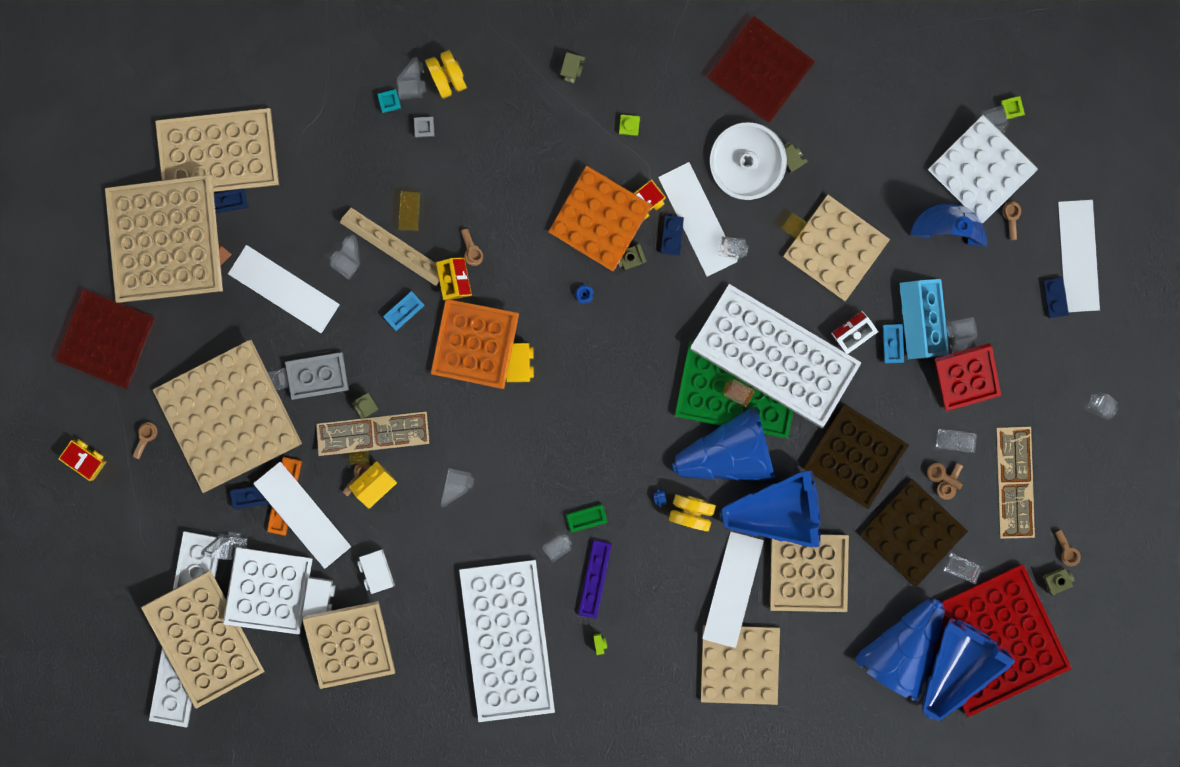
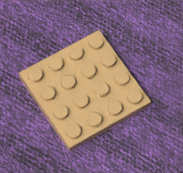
M827 195L783 258L845 302L890 239L834 198Z
M821 534L820 547L812 548L771 539L770 611L847 612L849 535Z
M379 601L303 616V623L320 689L395 674Z
M703 625V634H704L706 625ZM741 626L736 648L703 639L701 702L778 705L780 627Z

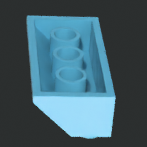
M941 279L900 283L907 358L917 359L949 355Z

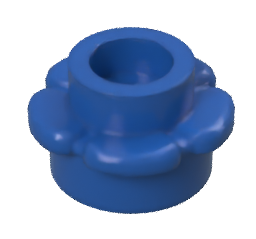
M581 285L579 289H576L575 297L579 303L584 304L585 302L589 303L592 301L594 292L591 287Z
M658 489V493H654L655 505L659 504L661 508L667 505L666 490L660 491Z

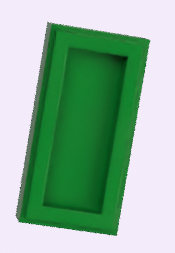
M603 504L566 514L571 533L608 523Z

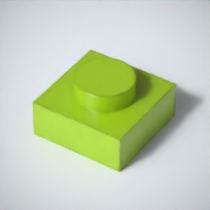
M1020 96L1001 101L1005 120L1025 115Z
M621 115L619 134L638 136L640 116Z
M601 633L594 634L597 655L604 654V649H607L606 637L602 638Z

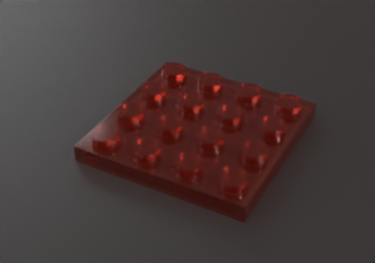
M753 16L708 76V79L767 123H770L815 61L757 17Z
M83 290L55 361L128 389L156 318Z

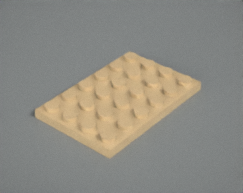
M270 108L156 121L162 181L212 175L213 192L279 185Z
M211 570L141 607L196 709L265 672L240 626L223 624L227 600Z

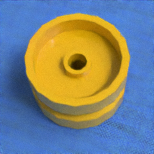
M450 49L441 53L440 57L444 64L441 67L435 57L425 60L442 99L452 95L448 83L452 82L457 92L467 89L462 78L464 75L457 60H454Z
M675 494L673 504L675 507L684 510L683 512L672 510L669 521L709 532L711 521L701 517V514L707 516L714 515L716 505L704 502L705 500Z

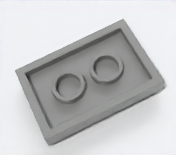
M343 352L285 362L291 400L349 390Z

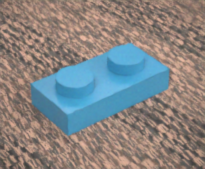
M411 291L383 317L397 331L425 305Z
M903 324L882 325L884 364L904 363Z

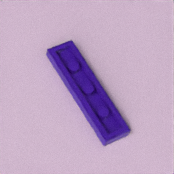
M593 540L578 613L580 616L597 619L612 543Z

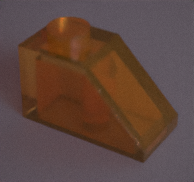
M735 379L732 382L728 381L723 389L726 392L724 397L743 407H747L756 391Z

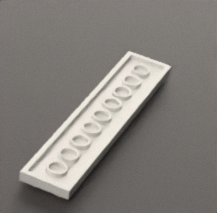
M183 532L173 590L211 570L215 578L222 538ZM162 647L149 721L188 727L192 701Z

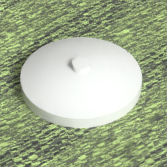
M752 122L736 124L722 132L716 139L710 154V168L718 186L730 196L743 200L758 199L775 190L782 181L787 166L786 151L778 135L768 127Z

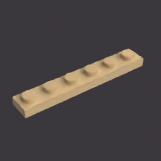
M350 208L342 217L341 224L435 286L440 282L436 263L353 208Z

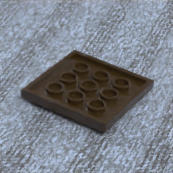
M843 404L803 469L812 471L814 476L861 506L869 509L909 444L846 404Z
M911 479L859 535L909 582L917 587L964 537L968 530Z

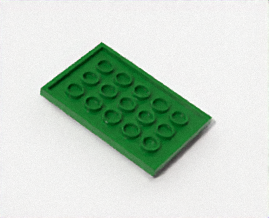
M689 341L675 417L723 425L747 409L757 406L764 434L788 439L793 415L792 410L691 351L690 348L694 342Z

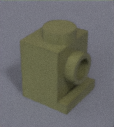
M566 52L560 77L564 78L563 81L575 83L576 77L581 76L583 66L580 63L585 62V57Z
M790 142L784 145L787 156L786 168L789 173H792L808 162L807 159H801L803 154L798 146L794 147Z
M638 244L625 251L618 263L620 268L623 267L624 270H628L647 262L641 245ZM627 255H634V260L628 261Z
M369 393L352 403L362 420L378 411Z
M1065 568L1042 576L1048 593L1052 596L1072 588V582L1075 581L1071 571L1067 572ZM1060 578L1064 579L1062 585L1058 584V579Z

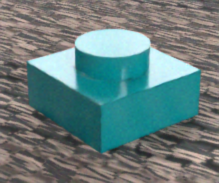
M396 89L378 94L382 113L401 109Z

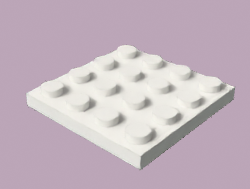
M984 115L928 169L965 207L972 210L978 216L981 223H984L1038 170Z
M236 547L223 624L300 634L312 558Z

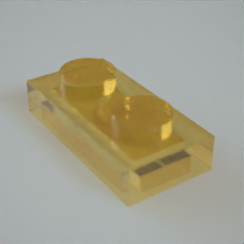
M401 191L398 230L418 231L420 192Z

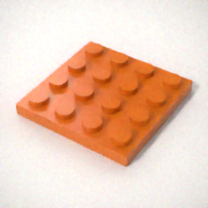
M586 166L551 226L549 233L609 270L614 271L652 204L591 167Z
M446 300L431 374L504 389L519 313Z

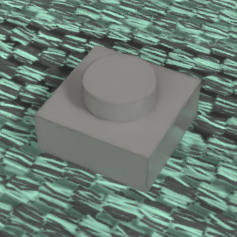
M434 117L414 118L415 138L435 137Z

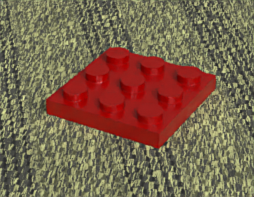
M990 343L934 359L943 405L946 411L1001 396L993 349Z

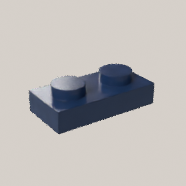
M244 188L214 194L215 214L248 208Z
M665 215L661 254L680 256L684 217Z
M1063 277L1044 280L1049 318L1068 316L1069 311Z
M256 486L230 491L233 510L270 504Z

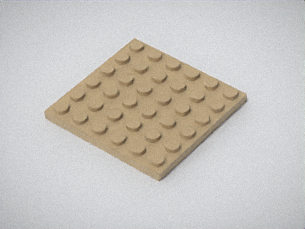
M212 175L105 188L116 303L223 291Z
M252 340L153 389L203 493L302 444Z

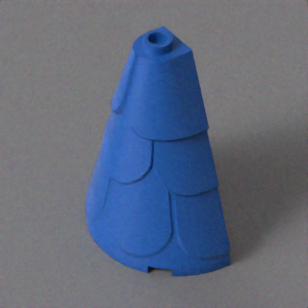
M954 203L938 204L925 210L916 219L910 236L928 239L930 235L968 237L967 245L987 247L986 231L978 216L969 208Z
M757 406L747 409L728 423L721 425L705 438L701 437L677 454L675 462L672 463L674 473H679V477L767 482L776 480Z
M802 471L779 483H774L756 493L752 492L724 506L722 511H720V521L724 522V528L811 548L820 547L821 532H818L821 526L820 508L815 480H811V477H813L812 471Z
M928 598L902 616L899 622L883 632L880 637L862 649L855 657L856 663L861 668L867 667V673L889 689L906 698L909 695L913 696L911 699L919 702L924 695L936 643L939 642L945 608L942 607L944 604L935 598L933 600Z
M950 619L944 629L932 675L928 679L922 704L923 714L929 719L942 720L965 704L967 699L1007 671L1015 662L1014 658L1004 648L1000 650L997 642L979 629L964 621L958 620L955 622V619Z

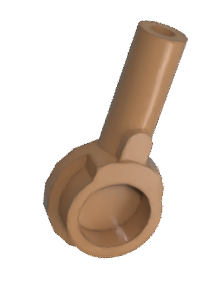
M1007 202L1002 208V214L1009 222V240H1017L1016 220L1021 215V207L1016 202Z
M468 228L463 229L461 233L467 247L464 254L465 261L471 266H477L483 260V253L478 246L474 245Z
M145 422L139 427L140 441L133 453L134 458L140 459L147 442L156 438L158 430L153 423Z
M360 463L355 467V477L342 491L346 496H349L352 492L349 486L371 467L369 464Z
M934 463L928 467L927 475L931 481L940 482L943 480L959 491L961 490L963 483L946 474V469L942 464Z
M956 463L950 476L957 480L963 466ZM943 481L938 485L937 493L942 499L948 500L955 496L956 488Z
M1062 529L1055 532L1064 550L1061 555L1062 562L1067 566H1076L1081 559L1080 552L1070 547Z

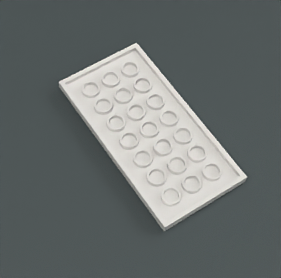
M730 284L690 348L691 351L820 428H823L861 365L860 361Z
M536 560L460 569L478 722L555 713Z

